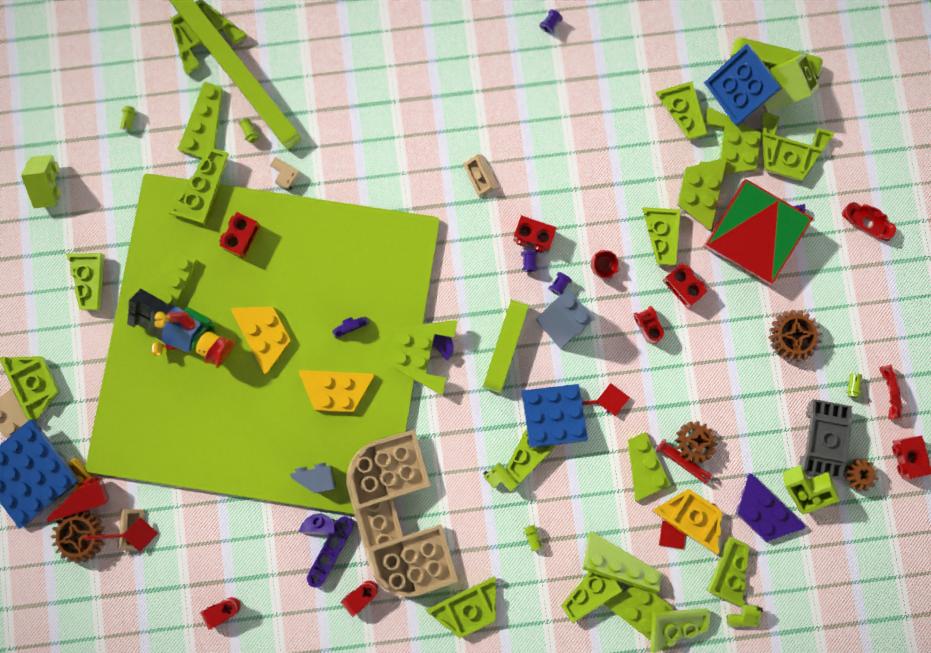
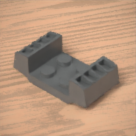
M816 399L808 402L806 416L810 417L806 451L805 456H800L799 465L802 466L805 473L822 475L828 472L831 478L842 480L851 434L852 406Z

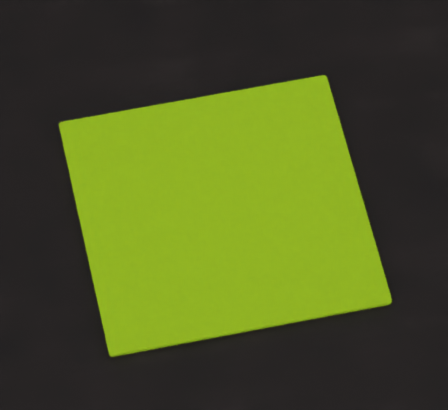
M145 173L142 179L85 470L102 475L355 514L347 488V471L352 458L362 447L371 442L406 432L414 379L391 367L390 361L397 328L421 325L424 322L439 229V218L436 216L219 184L206 224L203 225L168 213L169 209L177 201L176 198L180 192L182 193L187 186L189 179ZM236 212L256 220L261 225L244 259L223 250L219 246L220 237L224 232L226 233L229 227L228 222ZM241 223L239 225V230H244L247 226V223ZM238 239L232 240L230 247L237 246ZM178 252L198 261L177 307L182 311L189 307L210 318L212 323L215 324V335L219 337L224 336L228 340L234 339L236 342L234 349L218 369L213 364L204 363L205 357L199 355L194 348L190 352L181 349L170 351L163 349L162 355L154 356L151 354L153 344L155 342L165 343L157 339V336L151 335L148 330L138 325L133 328L127 324L128 306L131 297L140 288L144 290ZM232 308H275L291 339V343L284 349L278 361L276 360L268 374L265 375L231 311ZM351 317L353 319L368 317L369 325L334 338L332 331L342 325L343 320ZM299 370L374 374V379L369 384L354 412L314 410L300 377ZM326 463V466H332L336 489L313 493L292 479L290 474L296 473L295 469L307 467V470L315 469L314 465Z

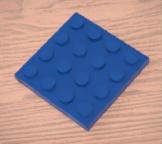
M35 419L28 420L0 444V504L19 529L24 528L80 481Z

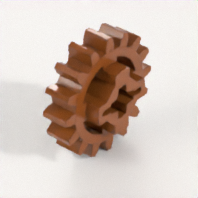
M690 421L687 425L681 426V430L676 432L679 437L674 439V441L679 443V445L675 448L682 451L679 456H686L685 461L692 459L693 464L698 463V461L701 464L711 459V454L716 453L713 447L717 446L718 443L714 442L713 439L717 436L711 435L713 429L707 430L706 423L700 426V421H696L694 424Z

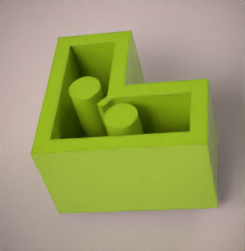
M53 154L30 157L21 174L33 209L56 206L59 198H61V190L55 183L56 175L59 172V164L54 160Z
M801 465L782 472L785 488L802 515L840 501L837 487L828 472L811 479L808 478Z

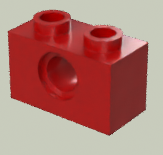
M923 435L892 440V452L897 458V471L902 479L931 475V466ZM909 453L913 456L912 462L908 460Z

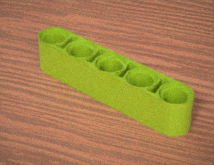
M738 37L734 39L730 58L744 45L750 44L765 66L770 69L802 54V52ZM806 54L818 80L823 59Z
M511 299L482 388L501 394L529 304Z

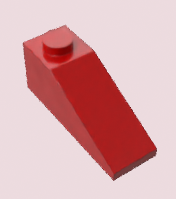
M93 476L83 480L84 483L46 518L47 522L106 504L109 500V495L103 478L96 479Z

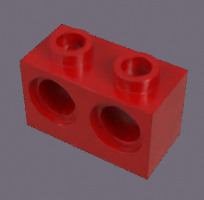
M236 212L228 222L229 227L226 233L224 232L221 235L219 246L223 250L244 259L261 225L256 220ZM243 222H246V228L244 230H239V225ZM238 239L237 246L230 247L231 241Z
M521 215L513 241H516V244L522 247L527 245L534 247V250L540 253L549 252L557 227ZM522 229H528L530 231V235L526 237L522 236L520 231ZM545 235L548 241L542 243L539 241L538 236Z
M681 263L662 281L688 309L708 291L706 284L693 275L694 272L691 267ZM677 273L684 276V282L676 279ZM689 288H694L697 292V295L691 296L689 294Z

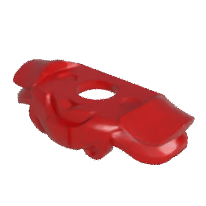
M851 202L842 211V216L852 225L877 239L889 242L895 235L896 226L887 221L888 216L876 207L868 204L861 206L856 202ZM864 219H870L873 226L871 228L865 227L863 224Z
M892 364L881 366L879 370L883 379L887 380L886 385L890 394L889 402L892 405L889 407L888 418L889 420H902L903 406L897 374Z

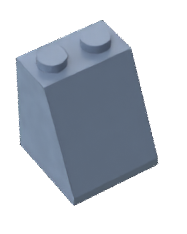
M570 289L554 300L536 319L560 349L594 320L593 316Z

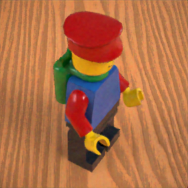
M141 288L129 300L127 324L133 328L138 325L165 343L155 342L153 344L151 354L154 356L162 355L163 349H166V351L181 349L190 352L194 348L199 355L205 357L204 363L213 364L218 369L235 347L236 342L234 339L228 340L224 336L219 337L215 335V324L212 323L210 318L189 307L182 311L176 306L167 305L161 299Z

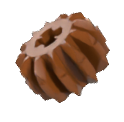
M861 458L860 461L853 459V464H846L849 470H844V473L848 474V477H845L844 480L850 481L848 487H855L856 491H861L862 489L869 491V486H876L873 480H878L879 477L874 476L878 469H872L873 462L867 463L865 458Z

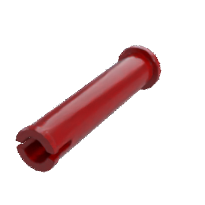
M663 439L658 445L656 452L660 451L703 482V484L708 482L705 477L710 480L711 473L699 465L693 464L692 460L685 461L686 456H679L680 452L668 444L666 439Z

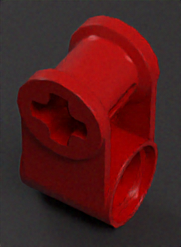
M648 306V309L642 312L633 313L634 320L646 342L649 344L658 343L664 336V330L654 308ZM649 331H657L658 338H652Z
M365 581L344 597L340 603L354 617L374 599L378 592V586L374 581ZM372 588L371 594H365V589Z
M229 597L201 611L200 615L208 631L237 614L241 609V603L237 598ZM232 605L233 609L228 610L227 606Z

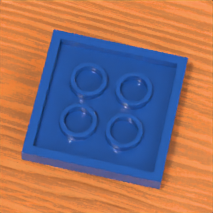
M750 44L744 45L704 82L735 126L740 125L782 89L781 85Z
M579 384L521 391L529 448L588 441Z

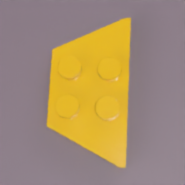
M232 308L231 311L265 375L268 374L276 360L278 361L284 349L291 343V339L275 308Z
M299 370L300 377L314 410L354 412L369 384L374 379V374Z
M687 489L652 510L653 513L713 554H719L720 548H718L719 536L721 535L720 522L722 520V511L692 490Z

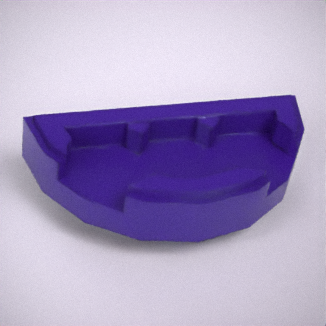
M351 317L343 320V324L336 327L332 333L334 338H338L367 326L370 322L368 317L357 319Z
M435 334L433 346L448 361L454 350L453 340L451 337Z
M318 513L306 518L301 524L299 532L302 534L337 535V527L329 516Z

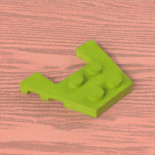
M198 0L195 2L218 32L223 30L233 45L247 37L242 29L240 30L234 23L223 17L205 1ZM178 13L170 18V22L178 45L184 72L186 75H189L201 67L191 50L202 44V42Z
M708 107L705 115V126L723 129L719 158H727L723 175L755 171L757 169L761 132L742 123L735 126L728 116Z
M763 112L761 115L764 171L801 182L830 139L834 136V132L817 128L811 146L775 135L780 117Z
M451 320L398 327L390 366L443 395L447 378L427 374L434 336L436 334L455 338L458 321Z

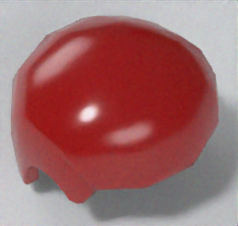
M600 250L592 257L590 267L593 274L598 278L610 279L618 272L619 261L616 254L612 251Z

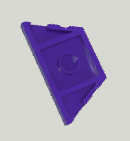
M752 473L747 474L744 490H742L741 501L738 504L736 514L763 541L767 542L806 527Z

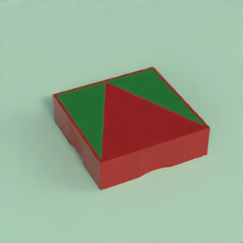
M745 179L741 182L730 200L724 215L716 223L702 247L722 259L738 265L746 273L761 282L772 285L813 217Z

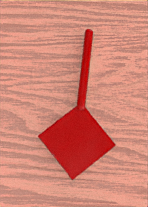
M610 383L597 400L582 401V405L599 404L616 417L630 397Z
M662 520L659 545L684 549L686 535Z
M139 517L123 534L85 536L84 539L124 537L133 547L141 552L158 533Z

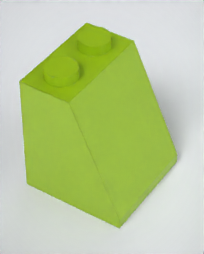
M805 52L769 69L782 89L766 101L763 107L767 108L768 113L811 96L819 88Z

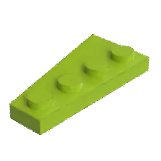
M204 81L178 146V151L203 159L210 147L216 148V135L219 127L218 119L223 95L222 87Z
M210 147L197 166L193 177H190L187 186L182 193L180 192L176 198L177 201L169 209L168 213L205 225L225 170L229 153Z

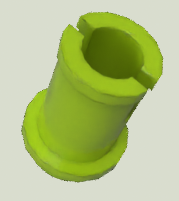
M124 106L121 109L123 114L120 128L132 131L134 115L137 112H135L134 107Z
M249 118L241 120L239 125L245 134V140L249 143L257 142L259 140V133L255 131Z
M850 373L849 387L846 390L847 396L850 398H860V395H862L860 389L863 375Z
M535 524L525 527V532L523 533L527 536L531 551L543 548L537 532L539 530L538 527L536 528Z

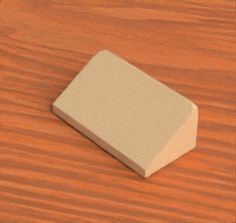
M477 154L463 163L478 197L499 188L484 155Z
M121 509L119 534L125 533L139 517L144 519V509ZM124 537L119 538V549H136Z

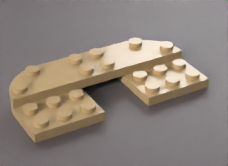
M415 429L365 445L354 455L347 471V488L371 573L384 589L393 594L406 597L422 595L458 582L442 524L403 536L393 502L395 497L431 486Z

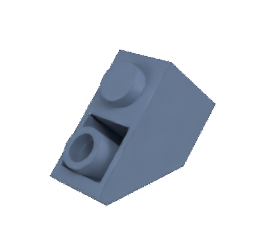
M326 463L314 465L315 469L307 470V467L295 469L296 473L290 474L292 479L313 493L336 489L332 466H326Z

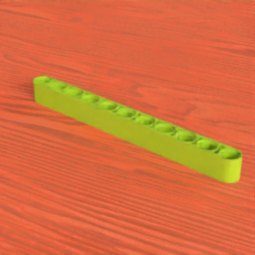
M169 0L286 150L302 140L296 129L194 0Z

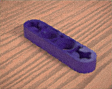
M343 516L336 521L337 532L342 528L340 522L345 520L348 521L347 525L350 527L342 532V534L346 535L345 538L337 534L329 535L307 575V582L311 587H319L325 582L353 530L354 522L350 517ZM337 537L340 539L341 544L339 548H332L330 546L331 538ZM323 555H328L331 558L330 565L323 566L320 559ZM317 565L320 569L326 570V573L323 571L320 573L319 578L321 582L313 583L311 576L317 574L319 570L315 568Z

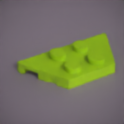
M727 158L686 167L684 170L677 206L686 211L693 219L700 222L707 230L712 229Z
M42 356L0 357L2 367L27 421L30 419L37 421L60 392L45 358Z
M493 576L427 608V613L452 631L459 639L495 622L496 577Z
M634 586L623 590V592L604 603V605L650 641L652 613L673 611V607L655 593ZM666 646L663 647V648H660V649L663 650V651H665V650H666Z

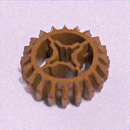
M791 310L790 313L785 311L782 313V316L778 315L776 317L777 321L771 323L775 328L769 329V332L773 333V335L769 336L768 339H774L770 346L777 347L774 353L782 352L780 358L787 356L788 361H792L794 358L798 362L801 358L803 360L808 359V355L813 356V350L819 349L816 344L821 343L822 340L817 338V336H821L822 332H817L816 329L820 328V325L813 324L816 321L815 318L809 320V313L803 316V311L801 310L797 314L795 310ZM790 321L788 332L782 334L783 326L786 322ZM800 323L806 328L807 331L801 329ZM795 333V334H797L798 336H799V335H802V336H800V337H798V338L795 339V338H793V336H789V335ZM808 338L806 347L801 350L802 340ZM783 340L789 342L790 347L793 348V350L787 347Z
M86 510L84 513L82 511L63 517V520H57L56 523L59 527H53L52 530L56 534L51 535L52 539H56L52 546L58 547L55 553L62 552L61 559L67 557V562L70 563L74 560L76 564L80 563L81 560L88 562L89 558H95V553L101 552L99 546H104L105 542L101 541V539H94L87 548L88 540H85L84 537L106 535L101 532L106 527L99 526L103 520H96L97 515H90L89 510ZM79 520L85 522L90 527V530L84 529ZM69 527L70 533L68 536H66V532ZM79 533H80V534L86 533L85 535L81 536V537L78 538V539H72V538H74V537H77V535H79ZM67 543H72L75 549H78V552L72 550Z

